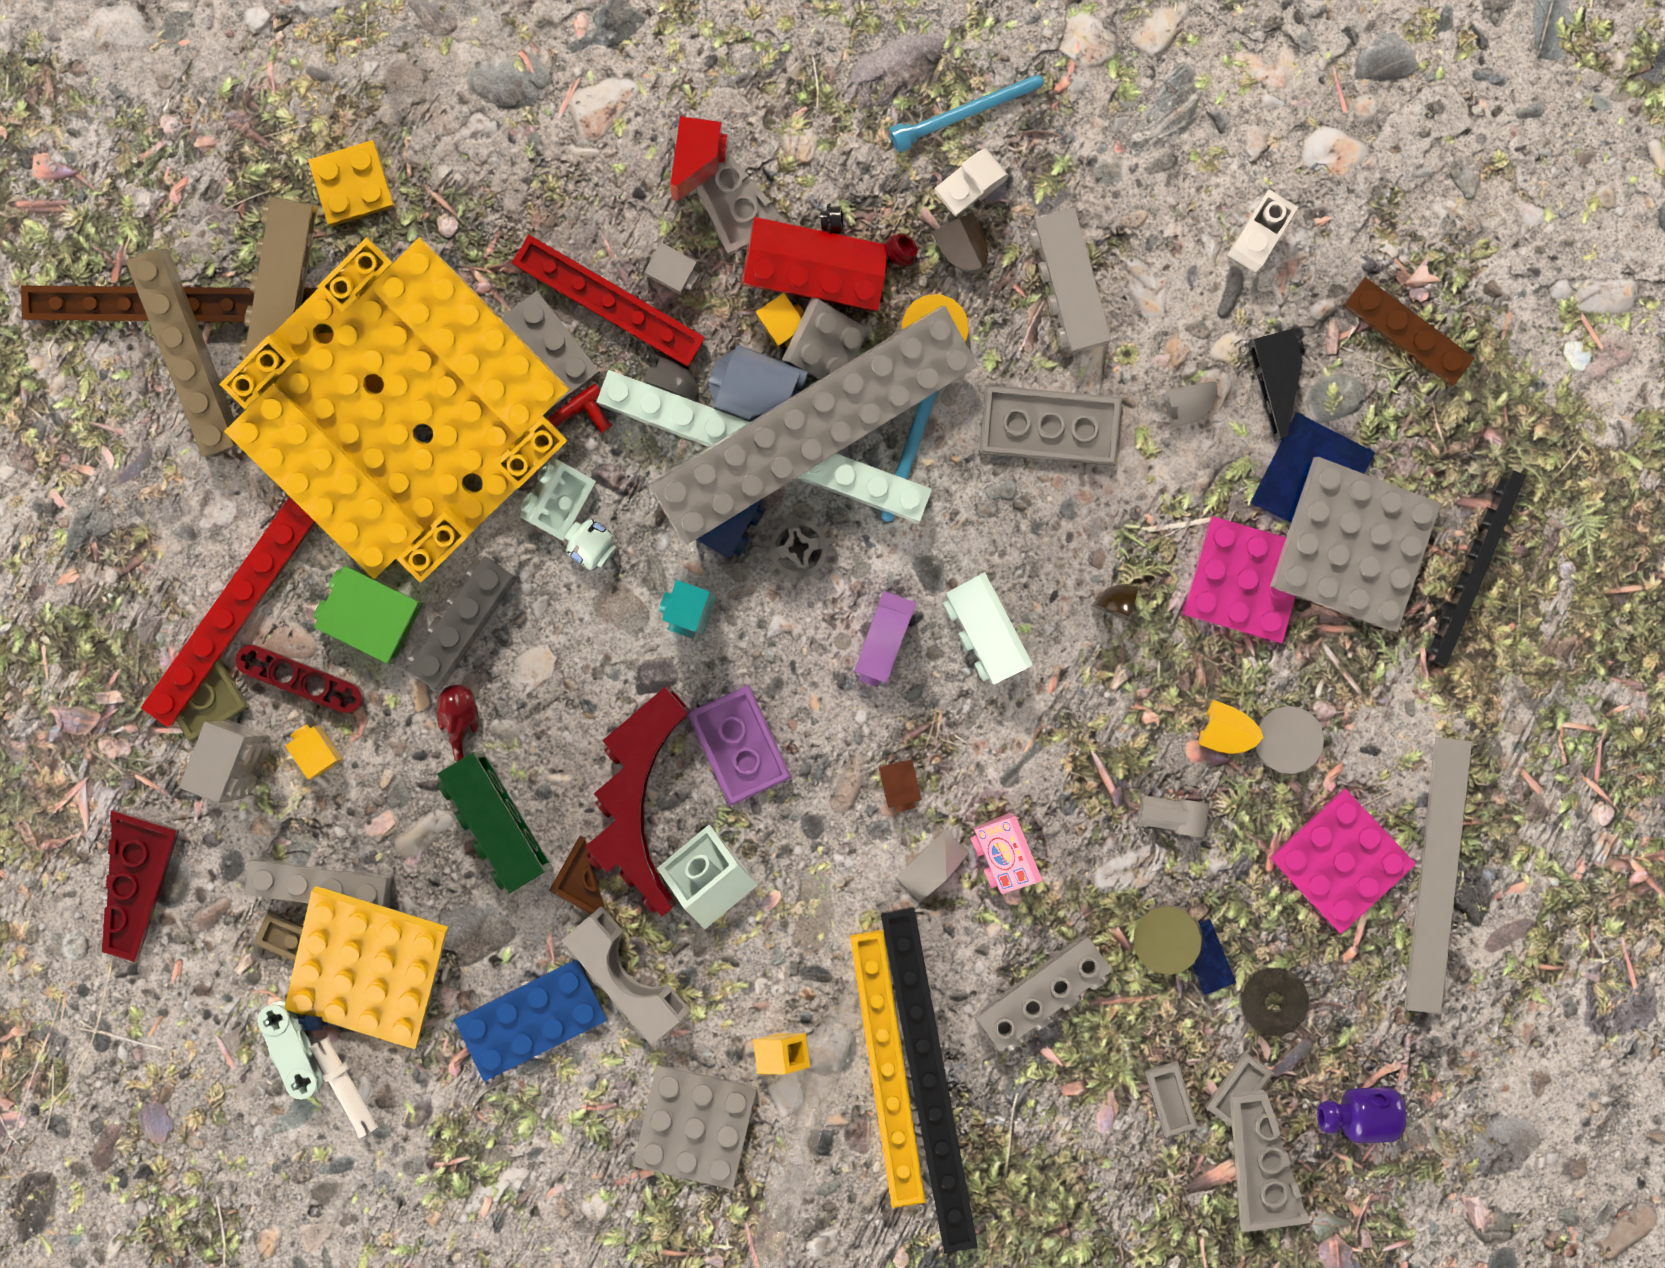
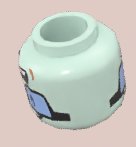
M588 519L582 525L576 521L565 535V539L569 541L566 547L567 555L588 570H592L597 566L602 569L617 549V546L614 545L615 535L594 519Z

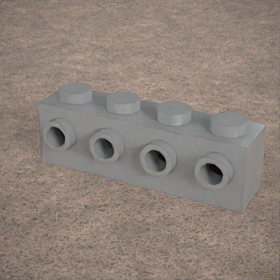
M1084 933L974 1015L1000 1052L1006 1048L1012 1051L1026 1040L1024 1035L1035 1028L1039 1031L1053 1021L1051 1015L1060 1008L1066 1011L1076 1005L1081 1000L1079 995L1090 987L1092 990H1095L1109 980L1107 974L1112 969Z

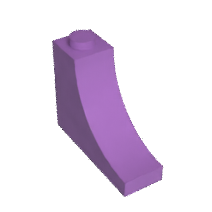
M883 591L854 671L860 674L858 681L878 687L880 681L887 683L916 607V602Z

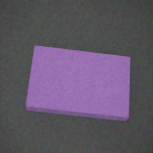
M750 685L696 708L688 714L729 806L792 778Z

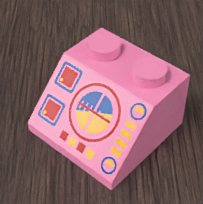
M1010 812L973 828L976 836L970 839L977 856L984 855L989 867L984 869V873L991 889L998 887L1002 894L1042 881L1014 814Z

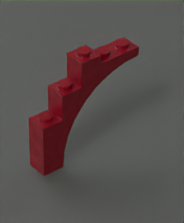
M669 685L661 689L602 740L607 746L604 749L607 756L616 765L621 762L624 768L594 793L598 799L595 804L606 817L612 815L615 821L585 846L589 851L586 856L598 870L603 868L608 873L618 864L622 869L619 871L622 879L630 887L636 886L644 895L641 898L644 905L652 913L658 912L662 917L677 903L662 883L650 855L645 833L644 803L649 776L659 751L671 732L691 712Z

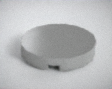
M1284 706L1272 709L1261 718L1258 724L1264 738L1255 747L1257 754L1267 767L1276 772L1296 774L1306 771L1317 762L1323 751L1324 734L1321 724L1312 713L1301 707Z

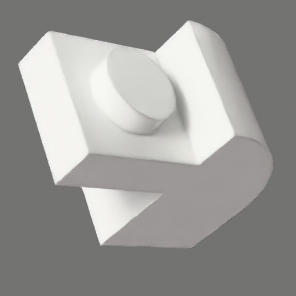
M985 148L963 162L962 166L935 187L934 191L952 214L957 217L978 199L982 201L1007 180L1008 174Z

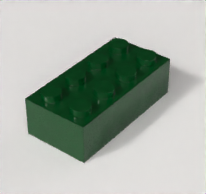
M483 751L472 752L437 773L441 780L437 783L440 792L447 801L453 800L459 810L455 812L458 822L465 831L471 830L476 839L473 842V846L482 860H489L494 869L491 872V876L500 890L506 889L508 894L553 868Z

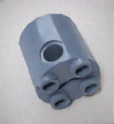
M737 345L735 350L719 360L717 359L711 373L708 385L714 409L751 422L801 392L808 372Z

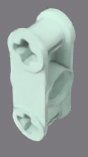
M276 1001L261 1010L257 1020L258 1026L287 1092L295 1099H306L320 1089L323 1083V1074L312 1051L309 1050L311 1046L310 1040L302 1029L301 1024H298L296 1013L284 1008L286 1001ZM281 1013L283 1020L273 1023L271 1016ZM301 1077H309L311 1083L300 1085L298 1080Z

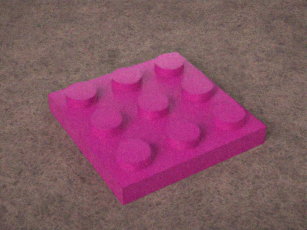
M1211 516L1182 615L1277 643H1283L1296 596L1270 587L1286 537Z
M1345 788L1336 794L1269 857L1340 934L1347 930L1416 865L1407 853Z

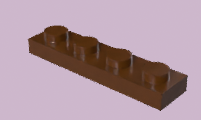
M1366 277L1361 280L1343 304L1344 308L1451 387L1458 382L1475 359Z

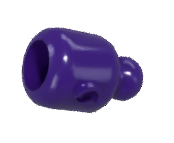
M1389 1087L1348 1089L1342 1096L1341 1104L1328 1100L1320 1103L1317 1108V1122L1323 1132L1336 1133L1343 1129L1345 1135L1355 1143L1394 1142L1401 1138L1406 1128L1407 1116L1404 1101L1396 1090Z

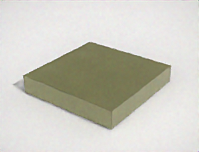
M221 658L216 662L211 673L201 684L199 690L176 721L189 743L198 740L205 721L231 720L250 708V705Z

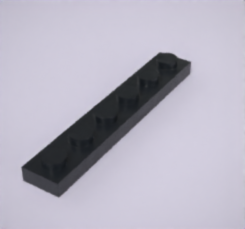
M1512 470L1504 473L1503 476L1499 475L1491 490V494L1495 495L1490 508L1486 507L1479 518L1478 526H1481L1477 539L1473 538L1467 547L1465 557L1469 559L1464 571L1459 570L1452 584V589H1455L1451 602L1447 601L1440 612L1439 620L1442 623L1437 634L1433 633L1427 643L1426 652L1429 655L1426 661L1437 666H1447L1526 475Z

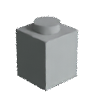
M661 242L644 272L648 279L683 297L686 290L692 292L701 275L697 272L699 268L697 261Z

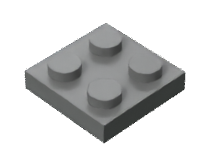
M811 298L782 360L807 371L809 376L819 381L855 359L869 329L823 301Z

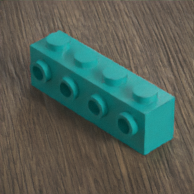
M676 580L672 592L665 591L658 612L663 613L662 621L669 623L667 630L694 639L695 633L704 634L717 597L710 591Z

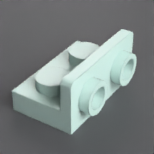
M552 458L549 463H545L540 469L537 477L539 482L533 493H528L521 504L522 512L520 518L563 541L596 481L569 465Z

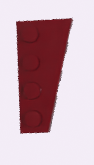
M111 810L110 823H112V829L108 845L110 860L109 874L106 876V889H108L107 907L104 908L102 952L137 962L180 830L121 811Z

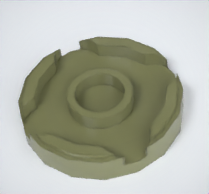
M1163 905L1151 909L1141 917L1134 930L1133 944L1137 956L1146 967L1156 973L1173 975L1184 972L1195 963L1202 951L1203 935L1199 923L1186 910L1178 906Z

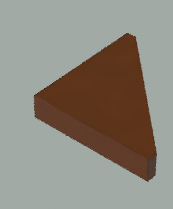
M580 835L549 891L592 914L601 906L605 909L594 867L586 856L589 853L585 848L587 845L586 838Z

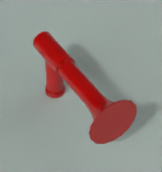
M595 383L567 402L564 407L546 418L556 428L573 415H577L585 409L600 430V434H603L613 426L595 403L601 391Z

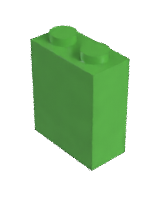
M343 566L342 571L336 570L330 580L329 588L332 591L327 601L322 600L315 610L313 618L317 621L314 628L387 664H394L424 603L356 569Z

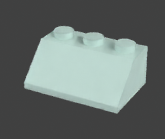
M985 572L945 593L947 601L943 602V606L951 621L958 619L963 631L958 633L966 650L973 649L979 659L974 665L983 682L989 679L990 683L994 685L1033 666Z

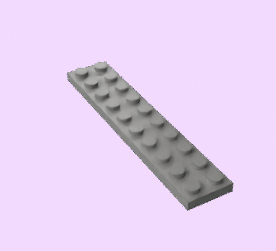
M940 306L648 485L682 543L688 545L968 373L978 365L946 306Z

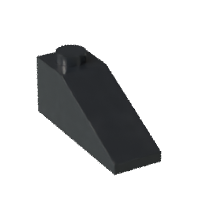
M1294 328L1255 338L1248 343L1274 442L1288 436L1303 362L1301 356L1305 355L1303 341L1300 336L1295 335Z

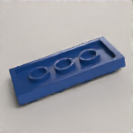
M574 959L456 1018L454 1022L485 1082L607 1021L608 1017L582 964Z

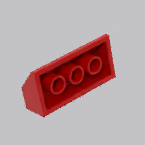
M753 217L740 285L807 299L815 298L826 303L875 312L879 309L885 279L887 257L885 244Z

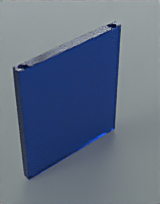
M1296 412L1290 422L1288 436L1281 440L1250 503L1292 523L1314 457H1321L1365 474L1375 452L1371 448H1366L1305 417L1302 413Z

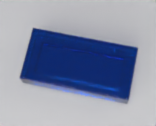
M1210 918L1198 922L1203 935V944L1200 955L1192 965L1204 995L1236 983Z

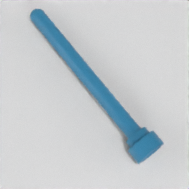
M1034 75L913 126L910 123L894 125L889 128L893 145L898 153L912 148V144L917 143V138L1039 89L1043 86L1044 79L1041 75Z
M937 392L919 403L895 472L896 476L908 479ZM882 510L881 513L882 519L886 522L892 521L895 517L894 514Z

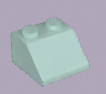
M710 825L706 826L657 868L683 908L704 929L708 928L758 886L744 865Z

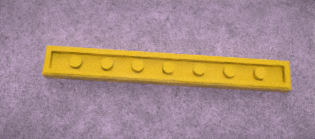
M884 930L850 934L891 1206L896 1208L926 1203Z

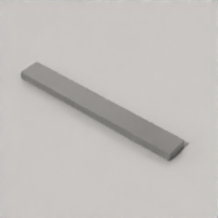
M1435 737L1404 1009L1435 1014H1441L1472 741Z

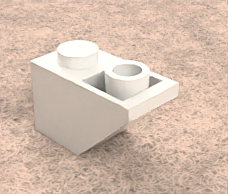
M1268 190L1241 230L1227 256L1256 273L1263 266L1298 207L1273 191Z

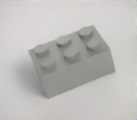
M231 720L205 721L179 788L217 803L244 799L245 794L250 795L255 786L257 776L253 774L258 762L262 763L268 753L269 744L266 743L268 735Z

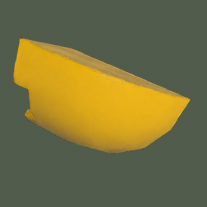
M1212 700L1206 713L1207 716H1210V721L1205 730L1200 731L1199 745L1218 752L1235 754L1243 753L1256 747L1264 737L1259 726L1245 713L1224 703Z

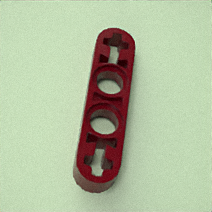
M247 645L242 647L236 654V666L243 674L342 713H353L364 704V692L357 684L264 647ZM256 651V658L258 660L270 663V656L274 660L270 663L268 670L261 666H252L250 670L248 668L249 662L245 660V656L253 655ZM281 663H287L293 668V677L286 683H282L276 678V668ZM266 670H267V677L263 675V673H264ZM315 675L323 678L325 682V689L319 695L311 694L307 688L308 680ZM333 681L338 683L334 690L348 692L349 688L352 689V696L356 698V702L348 703L344 707V700L337 696H331V702L327 701L326 698L332 692Z

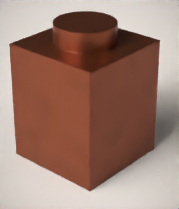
M908 759L879 766L887 807H895L896 812L916 808L915 802L922 799L913 760Z

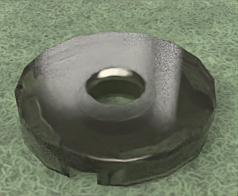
M1265 967L1253 972L1248 977L1244 986H1242L1239 994V1007L1244 1019L1256 1031L1268 1036H1283L1294 1031L1304 1021L1309 1009V995L1304 983L1294 973L1281 967ZM1272 992H1279L1283 998L1281 1007L1274 1011L1268 1010L1265 1005L1266 996Z

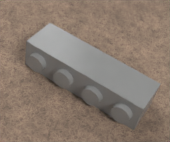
M1075 208L1036 218L1032 225L1033 229L1029 230V237L1033 249H1039L1042 262L1038 263L1039 273L1042 282L1049 283L1052 295H1048L1047 300L1052 316L1058 315L1061 327L1057 328L1056 332L1061 348L1067 347L1068 354L1072 355L1108 345L1112 339Z

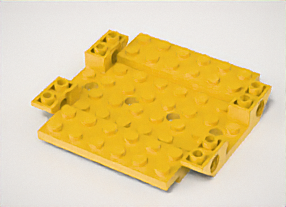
M366 237L317 286L318 289L219 384L246 409L224 432L373 579L397 559L421 583L517 488L523 485L568 441L543 415L570 388L422 237H419L394 263ZM319 324H327L332 328L334 336L330 343H323L317 339L315 330ZM376 374L382 378L384 387L381 392L373 393L367 389L365 380L368 375ZM426 424L432 428L433 439L430 442H421L416 438L415 428L417 425ZM470 473L479 475L483 482L482 489L475 492L468 490L464 485L465 476Z

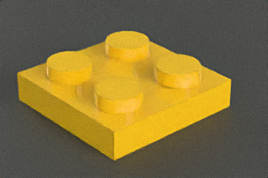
M374 140L308 160L327 224L330 227L395 207Z

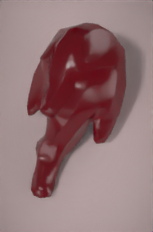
M450 685L444 688L437 700L438 726L441 731L446 728L447 733L451 734L449 743L452 746L455 761L464 758L463 740L467 734L468 726L475 733L478 729L479 718L472 691L461 685Z

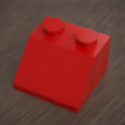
M680 116L670 182L672 200H681L715 175L718 171L719 162L725 163L728 134L722 133V122Z

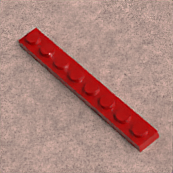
M290 496L140 707V709L168 728H172L178 717L189 704V701L194 697L201 684L215 667L216 662L223 656L316 524Z

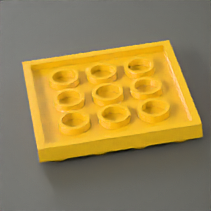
M315 886L311 891L284 1008L301 1015L322 1017L324 1022L416 1049L420 1040L448 926Z

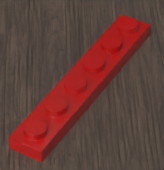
M529 234L511 263L519 270L687 368L690 367L706 340L704 336Z

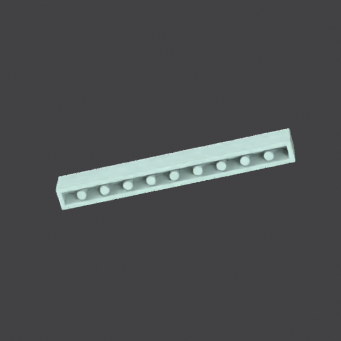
M611 370L607 372L597 399L598 405L602 408L708 447L750 423L744 419ZM834 454L795 478L879 510L887 511L919 524L932 490L926 486L839 454Z

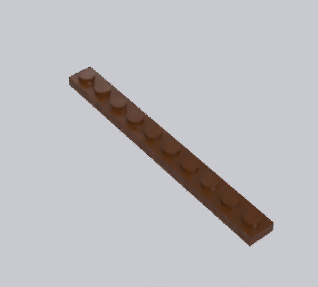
M21 285L22 320L149 321L137 289L133 286ZM183 287L197 322H245L247 307L253 305L255 292H251L250 288ZM305 288L302 304L318 288Z

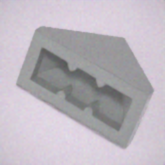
M944 829L896 878L921 902L950 877L969 853Z

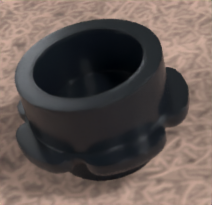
M831 203L827 204V210L820 212L821 229L831 234H842L844 230L842 207H832Z

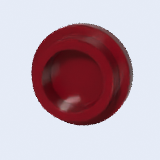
M900 233L890 236L885 242L887 257L892 263L907 267L914 262L918 250L910 236Z

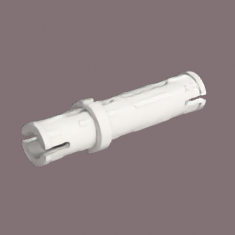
M326 1037L320 1040L326 1054H323L318 1043L310 1046L309 1050L312 1051L324 1072L322 1075L324 1082L329 1081L358 1138L367 1135V1131L361 1122L362 1120L370 1132L378 1128V1125L375 1123L353 1081L347 1073L349 1067L346 1062H341L330 1042V1038Z

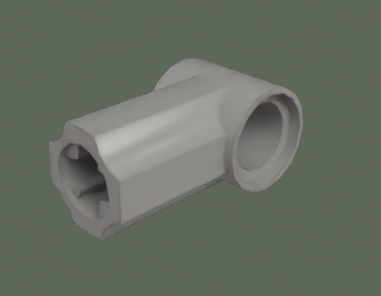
M1142 795L1138 813V824L1174 830V833L1204 838L1210 804L1185 799L1174 801L1161 797Z

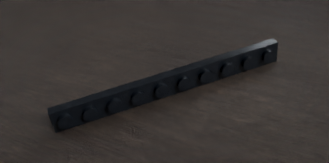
M912 906L880 912L944 1254L977 1248L978 1244L915 908Z

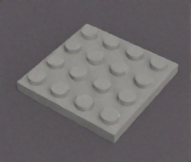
M1314 457L1270 587L1391 632H1398L1441 503L1321 457Z

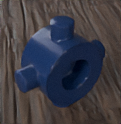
M304 1014V1017H299L298 1024H302L303 1029L322 1031L323 1026L328 1027L329 1024L324 1022L322 1017Z

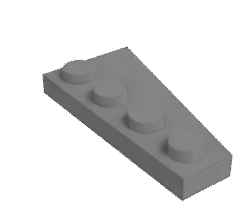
M678 127L669 130L675 147ZM728 150L725 163L719 162L717 173L696 188L728 256L748 247L753 217L789 224L772 206L765 194L757 188L741 165H738L728 153Z
M1264 1090L1230 1094L1240 1228L1244 1232L1311 1223L1308 1213L1304 1209L1301 1200L1302 1195L1294 1179L1287 1151L1284 1150L1280 1138L1281 1133L1267 1093Z

